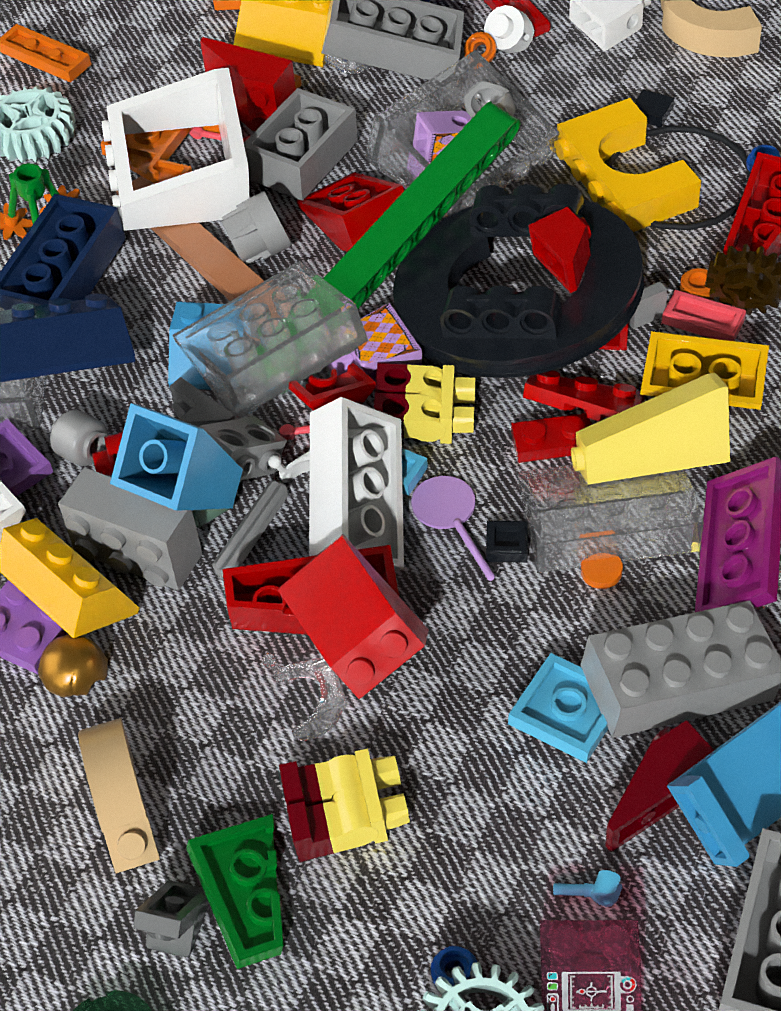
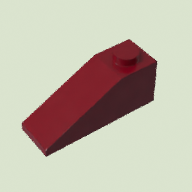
M687 720L675 728L666 727L662 729L652 739L649 748L607 824L605 846L610 852H613L677 809L679 805L667 785L714 751Z

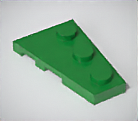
M273 814L195 837L187 842L186 850L237 969L281 955L284 946L280 895L277 890L276 850H274Z

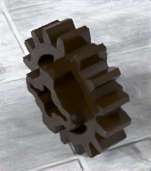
M748 244L743 245L742 251H737L733 246H729L727 255L717 252L715 261L709 262L705 287L710 288V298L720 297V303L745 309L748 315H751L753 309L756 308L761 313H766L768 305L774 308L779 307L781 299V262L776 263L778 254L772 253L766 256L764 255V247L761 246L756 251H750Z

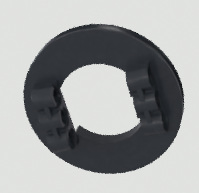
M529 184L516 187L512 193H508L504 188L496 185H487L478 190L472 206L462 209L437 223L400 263L393 284L395 309L421 348L422 355L442 367L443 365H455L454 371L489 378H516L546 373L570 365L592 354L607 344L628 324L636 312L644 290L642 253L633 231L622 219L608 209L584 200L582 193L570 184H557L550 188L548 193H544L539 187ZM565 207H568L578 218L583 217L590 227L591 238L588 240L591 255L584 271L583 280L578 289L563 303L560 302L557 293L545 286H532L524 292H516L507 286H494L486 292H478L469 286H457L468 270L486 258L491 257L487 237H530L528 225Z

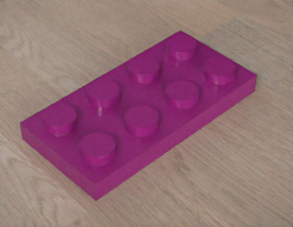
M777 456L707 481L695 612L745 601H751L754 608L777 601L781 546V460Z

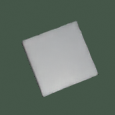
M661 281L644 288L636 312L628 322L633 329L662 317L666 308L668 289Z

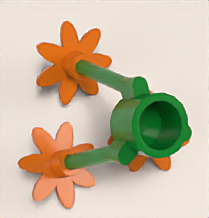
M30 163L18 166L14 173L9 174L11 184L9 204L5 203L3 213L0 212V230H3V239L9 240L13 231L18 237L22 239L27 233L24 228H31L39 217V212L41 214L46 207L44 206L38 212L36 202L42 198L46 188L50 193L44 195V199L47 202L50 201L54 194L78 198L80 190L74 189L67 194L65 186L60 185L57 191L50 180L47 169H41L38 165ZM18 195L29 203L32 220L24 218L27 208H20L16 211Z

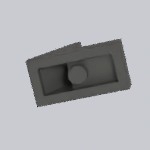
M182 377L170 385L174 402L172 408L179 417V420L197 427L235 420V415Z
M168 880L135 910L133 929L147 932V948L181 957L190 956L209 905L203 888Z

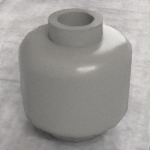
M69 410L62 414L52 425L50 435L51 448L56 455L74 464L89 466L94 463L92 453L106 450L104 436H108V432L102 421L79 410Z

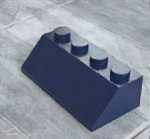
M54 194L0 271V307L4 310H10L13 305L20 303H29L34 306L48 305L50 300L65 298L71 301L85 300V296L92 292L126 239L118 208Z
M89 294L85 296V300L71 301L65 298L52 299L48 305L40 306L20 303L13 305L10 310L0 311V382L135 362V353L122 309L105 294Z

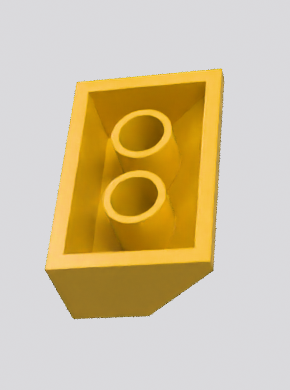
M241 0L233 45L282 57L293 62L324 67L330 56L322 54L321 51L331 0Z
M651 331L640 395L656 397L706 374L716 373L728 386L729 406L761 410L769 345Z
M38 518L3 528L0 543V573L73 639L138 614L139 607Z

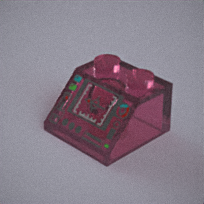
M540 920L541 1003L544 1005V1011H641V959L638 920Z

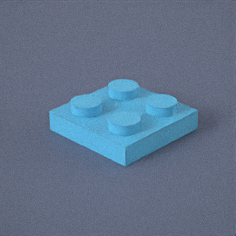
M553 653L549 654L508 715V725L585 763L588 762L608 730L607 721L600 712L582 668Z

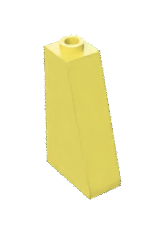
M716 373L706 374L577 431V447L571 448L574 470L580 471L587 484H594L730 462L728 386Z

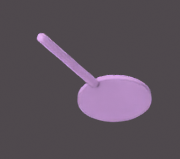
M436 476L422 482L413 492L411 499L412 510L416 518L421 523L436 529L455 527L489 581L494 580V573L463 526V523L470 518L475 509V495L471 487L463 480L452 476Z

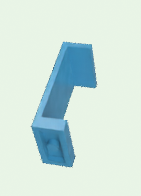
M781 701L667 785L715 865L738 867L750 857L744 845L760 834L762 828L766 829L781 817Z

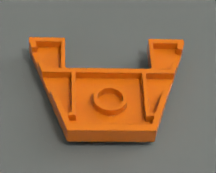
M219 125L201 127L205 131L220 133ZM191 128L125 134L130 170L155 184L191 172V166L168 161ZM103 139L100 144L102 154L106 156L105 145H111V141L104 142Z

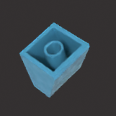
M130 403L110 484L176 511L233 508L243 469L203 428L136 403Z

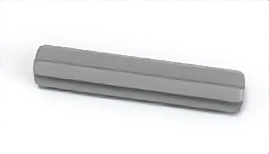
M273 480L267 484L213 562L212 567L217 576L223 578L222 569L240 567L287 499V487L283 483Z

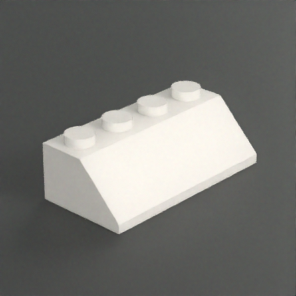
M340 397L310 412L309 556L318 555L340 535L344 534L356 549L390 545L395 571H400L404 569L401 419Z

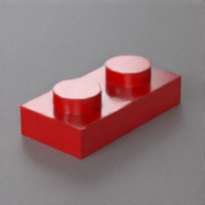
M587 413L511 423V434L518 463L571 456V448L577 447L576 432L592 425L591 420L587 418Z

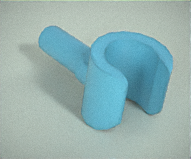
M601 870L598 872L595 884L554 883L553 894L591 897L599 905L610 907L619 898L622 884L619 883L621 878L615 872Z

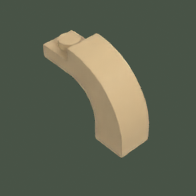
M660 0L663 11L662 29L679 46L698 54L713 57H739L759 52L762 25L750 6L727 11H716L703 8L692 0Z
M122 718L79 730L78 738L84 768L115 874L160 860Z

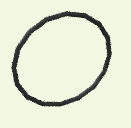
M669 125L646 130V137L667 132L697 133L721 141L739 155L747 170V181L751 172L746 167L747 156L744 150L724 135L691 126ZM621 152L612 154L607 160L606 165L612 168V164ZM741 198L734 207L712 219L690 224L653 221L651 226L658 229L693 230L716 225L737 212Z

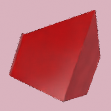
M353 363L348 365L347 372L338 376L336 369H332L331 377L327 379L309 376L305 388L296 380L289 382V389L314 411L340 397L363 404L375 389L376 382Z

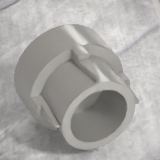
M265 191L236 205L237 209L222 217L223 221L221 222L240 259L246 265L260 258L265 260L292 246Z

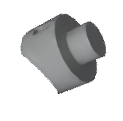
M480 81L476 83L464 96L466 111L471 118L488 102L494 103L512 116H514L516 111L515 102L510 91L503 86L491 82ZM480 98L481 103L478 104L476 99Z

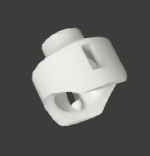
M504 5L497 7L490 13L485 22L484 32L495 40L497 50L506 53H516L528 48L533 39L534 27L525 13L513 6Z

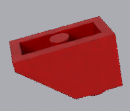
M565 207L528 225L533 255L569 293H572L578 289L591 255L588 240L591 238V230L583 217L578 218L568 207Z

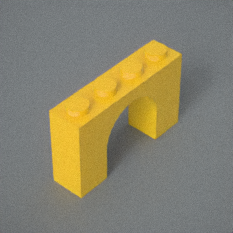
M628 98L557 124V140L554 141V149L558 158L564 160L571 168L574 178L577 181H581L586 187L592 201L598 202L600 206L616 214L635 232L651 226L653 221L661 222L698 208L701 180L684 160L642 174L619 172L604 163L616 152L623 153L645 145L647 117L632 99Z

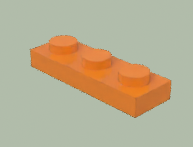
M15 24L0 37L1 53L70 83L92 65L88 53L18 24Z

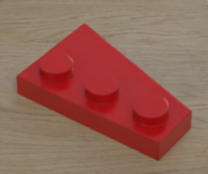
M549 371L529 376L525 382L523 398L561 410H572L579 407L587 413V418L600 422L604 417H611L645 402L646 395H640L641 391H637L635 386L618 383L608 386L598 384V380L591 377L580 376L570 379L560 377V373L556 371Z

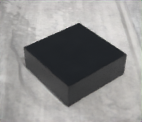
M643 89L635 104L647 117V124L662 127L674 107L675 98Z
M487 521L486 562L527 563L528 521Z

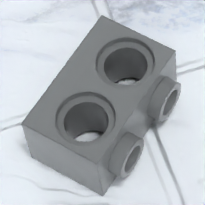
M256 416L200 425V428H203L243 469L240 481L274 474L276 469L269 466L268 459L272 455H278L282 460L281 455L287 440Z

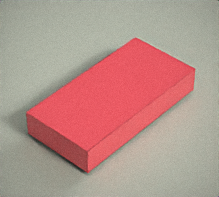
M675 289L662 314L661 324L711 339L735 341L745 321L746 310Z

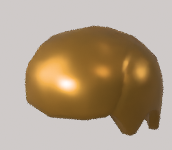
M68 634L56 638L47 645L40 658L38 674L46 689L60 697L87 695L90 687L96 681L106 679L108 659L99 646L91 639L83 636L73 639Z

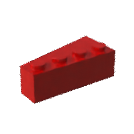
M761 152L757 153L723 249L724 254L727 255L729 246H733L737 251H742L744 244L749 245L750 251H756L760 246L764 247V255L766 256L772 253H776L778 256L781 254V157Z
M384 545L357 549L399 596L391 546ZM317 555L222 569L226 604L232 629L308 635L279 593L278 588Z

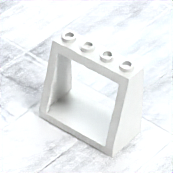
M229 68L213 69L107 106L108 120L101 121L104 142L111 141V145H105L107 166H115V170H108L111 191H118L119 194L113 195L112 201L113 207H117L119 215L122 216L124 231L223 220V216L237 209L236 205L250 198L249 167ZM219 125L225 157L224 161L133 191L125 134Z

